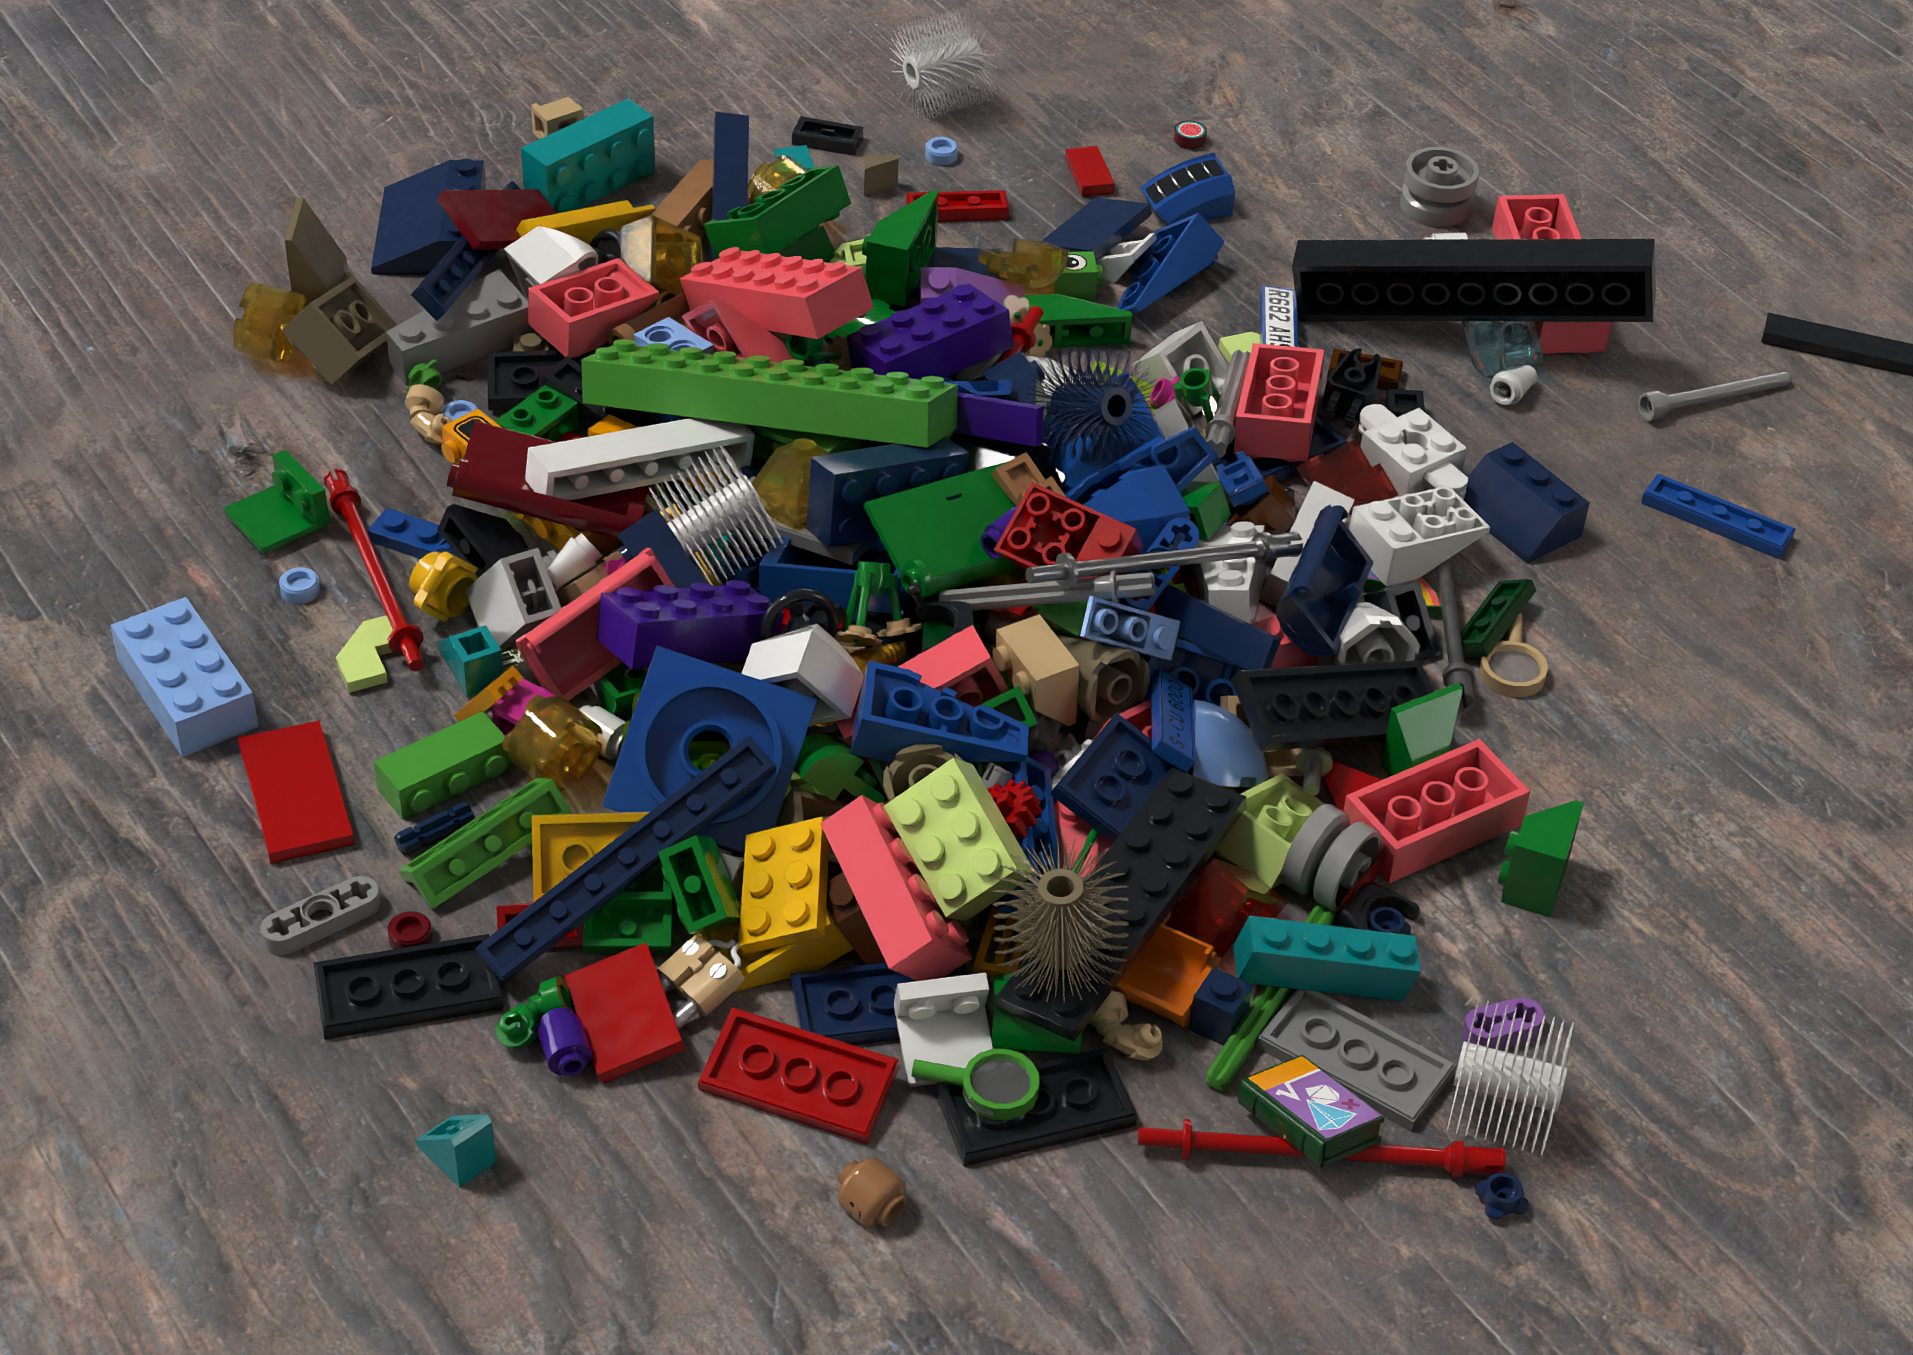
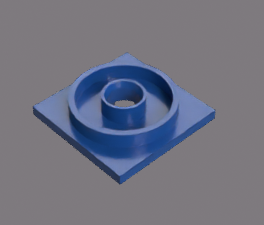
M656 646L602 807L620 813L651 812L702 772L692 764L689 758V746L695 736L704 731L718 732L726 737L731 749L747 736H750L776 765V772L696 834L714 837L717 845L745 854L746 835L775 828L817 699Z

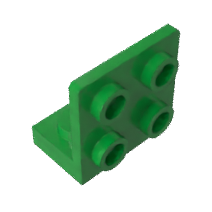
M286 449L272 455L275 470L272 472L274 486L224 508L228 519L261 553L270 552L330 524L326 489Z

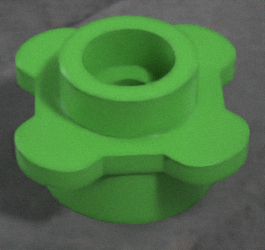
M434 359L428 364L420 363L416 365L409 373L410 385L407 387V391L413 385H426L437 389L443 379L436 370L439 362Z

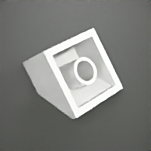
M1200 321L1173 333L1141 357L1136 373H1138L1139 377L1144 373L1146 376L1141 380H1145L1147 383L1152 382L1151 385H1155L1162 377L1172 381L1175 376L1181 378L1182 374L1189 369H1208L1211 371L1215 386L1221 393L1229 367L1203 322ZM1138 360L1132 364L1133 368H1135ZM1183 397L1182 405L1191 417L1203 409L1202 406L1195 407L1190 405Z

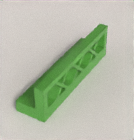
M535 778L398 869V872L404 881L414 883L427 906L434 909L531 844L532 815L573 813L552 779Z

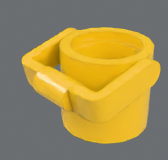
M434 551L425 555L414 567L409 580L410 592L415 596L414 605L423 612L445 623L449 617L454 618L461 615L470 607L465 590L478 579L474 574L478 568L449 552L441 553Z

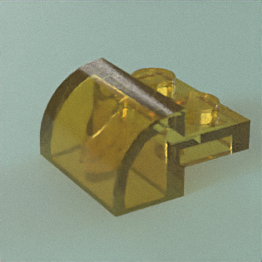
M1014 238L1012 252L980 248L978 262L988 266V272L999 274V277L1008 278L1030 289H1037L1048 286L1062 274L1067 264L1069 250L1045 241Z

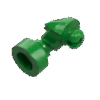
M560 976L541 982L537 994L528 997L526 1005L521 1002L519 1006L503 1014L495 1027V1034L503 1045L518 1049L536 1042L540 1027L539 1018H542L545 1013L552 1009L569 1008L575 1014V1007L569 989Z

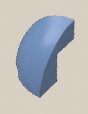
M1194 700L1195 763L1191 767L1190 775L1218 786L1253 788L1269 780L1265 755L1263 751H1260L1250 728L1225 708L1206 701Z

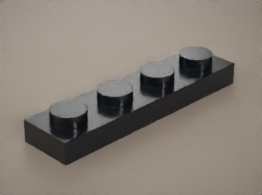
M568 356L543 374V386L546 385L578 402L579 412L595 424L609 414L638 427L661 424L645 411L584 404L582 398V366Z

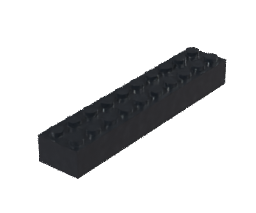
M1655 239L1298 240L1292 264L1299 321L1653 322L1656 298Z

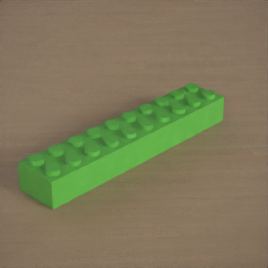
M629 339L615 340L612 346L598 348L595 354L582 359V398L584 404L926 448L957 429L958 384L944 383V378L938 376H926L921 378V380L910 379L909 374L904 372H890L885 376L874 374V370L870 368H854L851 371L839 370V366L836 364H819L816 367L804 366V361L796 359L784 360L782 363L770 362V357L763 355L749 356L747 359L736 358V353L730 351L715 352L711 355L703 354L702 349L696 347H686L678 351L670 350L669 345L663 343L648 344L646 347L637 346L636 341Z

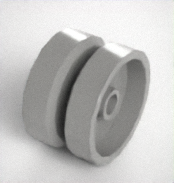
M1428 147L1417 150L1409 156L1406 162L1405 182L1400 196L1401 210L1410 219L1431 227H1452L1462 224L1469 219L1473 210L1474 192L1480 173L1477 163L1461 151L1446 147Z
M1331 804L1321 805L1304 822L1287 852L1282 867L1281 880L1283 884L1301 895H1308L1313 892L1314 900L1318 905L1338 913L1345 896L1377 862L1382 845L1381 832L1364 822H1355L1350 825V818L1347 813Z

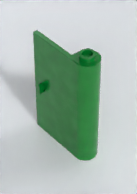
M1006 462L865 502L863 507L901 577L902 586L907 593L909 585L917 583L922 588V597L926 598L939 594L942 590H952L1021 568L1003 556L995 559L990 558L983 550L980 541L981 535L984 534L985 528L1016 506L992 477L995 468Z

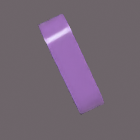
M1524 997L1498 1002L1488 1047L1496 1049L1506 1006L1507 1011L1498 1049L1506 1048L1516 1008L1515 1017L1520 1018H1516L1514 1021L1509 1047L1517 1044L1525 1010V1021L1519 1044L1527 1042L1535 1012L1530 1041L1536 1039L1544 1018L1543 1008L1532 999ZM1497 1003L1490 1004L1487 1007L1479 1041L1481 1046L1486 1047L1489 1033H1486V1031L1491 1029ZM1486 1006L1477 1008L1469 1043L1477 1044L1481 1028L1476 1029V1027L1482 1026ZM1476 1008L1471 1010L1465 1018L1462 1038L1465 1042H1468Z

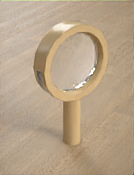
M1521 613L1508 628L1507 641L1498 642L1488 657H1482L1479 669L1481 680L1488 688L1500 695L1512 698L1528 697L1536 694L1543 688L1548 672L1547 660L1538 649L1522 642L1523 616Z

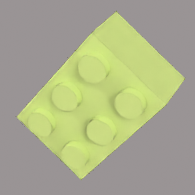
M952 758L883 806L947 918L966 921L1006 894L1004 892L992 893L994 890L1011 891L1018 886L1014 883L994 878L1014 879L1019 882L1018 879L1021 882L1027 880L1026 877L1004 868L1006 866L1013 867L1019 872L1023 871L1027 876H1029L1027 872L1031 877L1034 875L1030 868L1019 861L1022 859L1030 866L1026 861L1027 857L977 770L971 763Z

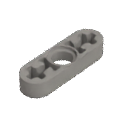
M366 876L352 877L268 915L260 926L264 948L274 955H287L373 916L381 905L377 882ZM319 910H328L333 913L328 919L322 921H315L309 918L311 914Z

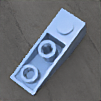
M1089 596L1080 636L1098 643L1129 648L1140 655L1171 661L1180 621Z

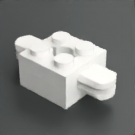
M1381 404L1367 405L1362 409L1358 424V432L1362 434L1357 464L1362 471L1393 498L1437 487L1450 486L1464 500L1468 477L1462 471L1467 447L1420 408L1396 417Z

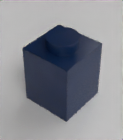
M1213 967L1193 997L1189 1030L1224 1046L1250 1006L1253 984Z

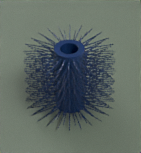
M1080 346L1076 355L1078 360L1076 374L1071 364V351L1067 356L1069 364L1068 376L1063 368L1060 352L1058 362L1060 364L1059 368L1063 372L1062 379L1064 383L1059 378L1060 375L1056 373L1052 363L1051 369L1053 368L1054 370L1051 373L1058 379L1056 381L1060 386L1054 383L1048 375L1049 373L1045 371L1047 374L1045 379L1055 387L1051 386L1050 388L1044 382L1045 386L1043 388L1051 391L1045 392L1052 395L1040 392L1045 395L1039 396L1051 400L1021 401L1050 403V405L1044 406V410H1049L1046 412L1050 413L1043 415V417L1046 418L1051 414L1054 416L1048 418L1052 419L1046 422L1043 428L1045 429L1050 423L1054 422V419L1058 421L1052 425L1054 427L1047 435V442L1051 434L1056 431L1055 428L1061 423L1060 430L1057 432L1059 434L1055 437L1056 440L1053 443L1052 450L1054 453L1060 435L1066 431L1064 435L1065 444H1062L1063 447L1061 449L1062 453L1065 454L1066 443L1072 433L1074 445L1071 449V454L1075 455V445L1077 439L1081 436L1083 444L1079 454L1085 460L1087 453L1084 454L1087 450L1085 443L1090 436L1092 448L1091 452H1089V457L1093 462L1096 453L1094 454L1096 451L1095 443H1097L1096 441L1099 437L1102 446L1099 461L1102 463L1105 453H1103L1105 451L1104 444L1108 436L1111 445V462L1113 463L1115 459L1114 433L1118 438L1123 458L1125 453L1120 441L1119 427L1124 432L1123 434L1126 436L1131 448V440L1129 439L1131 436L1124 430L1123 424L1130 428L1133 432L1132 435L1138 436L1134 431L1136 429L1129 423H1131L1130 420L1135 424L1141 423L1130 416L1135 417L1131 414L1140 416L1138 414L1146 415L1148 413L1135 411L1132 408H1153L1132 406L1135 403L1151 402L1140 400L1147 397L1132 399L1139 397H1132L1138 394V391L1131 395L1129 394L1134 391L1131 389L1140 381L1139 379L1132 386L1125 388L1137 367L1135 366L1127 381L1121 386L1123 377L1126 376L1124 374L1129 366L1130 359L1127 358L1120 377H1117V365L1121 356L1117 350L1116 366L1110 376L1109 362L1111 355L1109 353L1112 354L1110 348H1107V364L1102 373L1099 364L1102 354L1097 348L1095 354L1098 353L1095 357L1097 366L1094 372H1092L1090 362L1093 353L1090 347H1088L1086 352L1088 364L1083 373L1080 363L1083 350Z

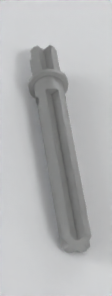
M1236 350L1233 353L1214 418L1206 427L1207 442L1217 453L1218 458H1222L1225 455L1228 444L1235 437L1234 421L1249 362L1250 352L1248 351L1243 353L1240 350Z
M1111 571L1110 575L1080 578L1073 589L1064 590L1057 581L1032 584L1022 583L942 590L939 592L938 600L939 602L961 601L972 604L973 611L1088 601L1089 596L1119 603L1120 598L1155 595V578L1152 572L1118 575L1117 571Z

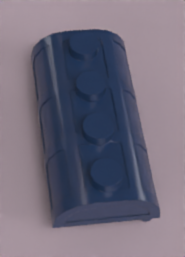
M1328 505L1319 512L1311 534L1303 547L1299 561L1291 574L1287 588L1276 608L1277 619L1283 633L1290 637L1302 651L1313 656L1324 657L1336 654L1341 642L1340 635L1352 615L1359 597L1363 593L1364 584L1374 563L1342 521L1349 517V514L1340 505L1333 507Z

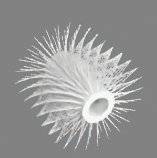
M956 12L955 17H954V15H953V18L951 19L952 23H953L954 19L957 17V12ZM966 12L964 16L965 30L963 27V17L961 21L962 31L960 24L958 25V19H955L958 32L954 23L953 25L949 23L948 17L947 21L945 19L943 22L946 35L941 21H939L942 35L940 34L937 19L930 27L928 23L927 28L925 27V21L923 26L922 24L920 27L918 25V30L916 25V30L912 29L914 41L911 38L909 26L907 32L910 36V44L906 37L907 46L902 35H900L906 52L903 49L906 57L903 54L901 56L904 58L903 65H901L903 66V71L892 72H904L907 81L906 86L910 85L909 94L911 88H913V99L914 89L916 101L917 94L919 95L921 113L923 112L921 96L924 101V109L926 107L925 97L927 103H929V109H932L929 99L931 98L934 105V95L939 111L940 107L942 109L945 106V103L946 107H948L947 102L951 104V95L953 108L954 104L959 101L956 87L961 97V103L963 99L965 101L968 98V95L969 99H971L970 95H975L972 85L975 87L977 100L979 94H977L976 82L979 87L978 89H980L979 80L984 91L986 90L982 80L985 83L987 80L984 78L981 69L983 72L986 71L982 68H986L983 65L986 62L983 56L988 55L982 53L985 51H982L983 48L979 45L984 38L982 37L979 43L977 42V37L976 40L974 39L976 33L974 34V26L973 38L971 37L970 18L967 29ZM946 22L950 28V32L946 28ZM934 25H935V27H936V31L938 30V35L936 34V32H935V30H934ZM931 26H932V28H933V30H934L933 36H932V33H931V32H932V31H931ZM960 89L964 92V98L961 94ZM953 90H954V92H955V94H956V96H955V97H956V101H955V99H954V97H953V94H954V93H953ZM941 95H943V97H944V99H943V100H944V104H943V102H942V100H941V98H942ZM937 96H938V97L940 98V100H941V106H940V104H939V102H938V100H937Z
M720 444L722 452L738 479L734 478L729 467L726 466L718 452L714 448L712 449L718 462L724 469L723 471L730 479L731 484L728 483L708 453H706L708 461L714 468L713 470L724 488L720 487L708 466L698 457L704 467L703 469L709 476L708 478L717 489V492L714 493L704 475L692 462L699 479L706 487L705 489L710 494V497L705 495L695 477L684 466L690 476L689 478L702 496V502H700L684 476L678 471L686 489L697 504L696 506L691 504L679 483L670 475L689 508L688 511L685 510L675 492L664 480L671 496L683 513L679 515L661 487L656 483L661 495L675 516V519L672 520L655 493L650 489L652 496L669 521L667 525L680 542L688 557L691 556L710 585H712L711 581L694 555L696 552L699 553L718 583H721L709 561L704 556L702 548L706 549L708 555H710L715 565L727 579L720 563L708 546L710 543L711 545L713 544L728 569L735 575L725 555L717 545L716 539H719L728 555L737 565L738 569L741 570L738 561L734 557L735 555L722 537L724 534L743 562L749 566L738 544L731 536V530L737 536L748 555L755 561L752 552L748 548L749 546L736 528L737 526L741 527L752 547L763 557L758 549V545L753 540V536L745 527V521L761 545L769 553L767 545L757 530L756 525L750 519L751 517H754L760 530L763 531L771 545L773 544L774 548L776 547L767 527L760 519L759 512L770 530L773 531L776 538L783 544L781 536L771 521V517L765 511V505L748 478L742 474L740 468L737 467L732 456L730 457L722 444Z
M1478 998L1468 1042H1463L1453 1086H1457L1448 1127L1458 1087L1465 1088L1466 1092L1457 1131L1468 1089L1475 1091L1466 1135L1477 1092L1485 1094L1475 1139L1487 1094L1494 1096L1484 1141L1490 1126L1496 1098H1503L1494 1138L1495 1144L1506 1099L1511 1100L1512 1105L1504 1137V1146L1515 1103L1519 1102L1522 1105L1514 1136V1148L1525 1104L1531 1105L1522 1150H1524L1534 1108L1538 1107L1541 1109L1532 1144L1533 1153L1544 1109L1550 1110L1541 1155H1543L1549 1129L1551 1128L1553 1113L1558 1110L1567 1074V1067H1565L1566 1058L1570 1047L1573 1023L1569 1031L1560 1066L1555 1065L1559 1051L1564 1020L1559 1030L1552 1062H1546L1555 1017L1550 1027L1542 1061L1536 1060L1545 1015L1540 1027L1533 1059L1527 1057L1536 1012L1532 1020L1524 1056L1517 1055L1526 1010L1514 1054L1507 1051L1517 1008L1513 1016L1505 1052L1498 1050L1507 1006L1496 1049L1488 1047L1498 1003L1486 1047L1479 1045L1488 1002L1477 1044L1469 1043L1479 1003Z

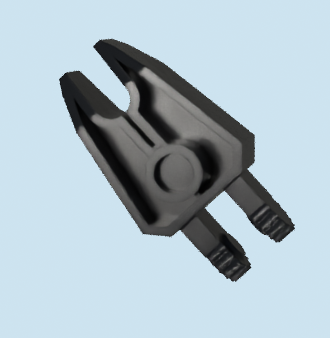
M1357 348L1348 352L1327 377L1322 405L1325 408L1324 421L1331 423L1337 414L1345 419L1344 426L1349 429H1353L1356 422L1360 421L1362 409L1367 405H1372L1374 402L1381 369L1379 354H1375L1370 362L1363 363L1361 366L1360 356L1362 349Z

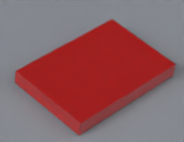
M647 942L564 975L577 1016L582 1021L592 1051V1060L602 1084L686 1050Z

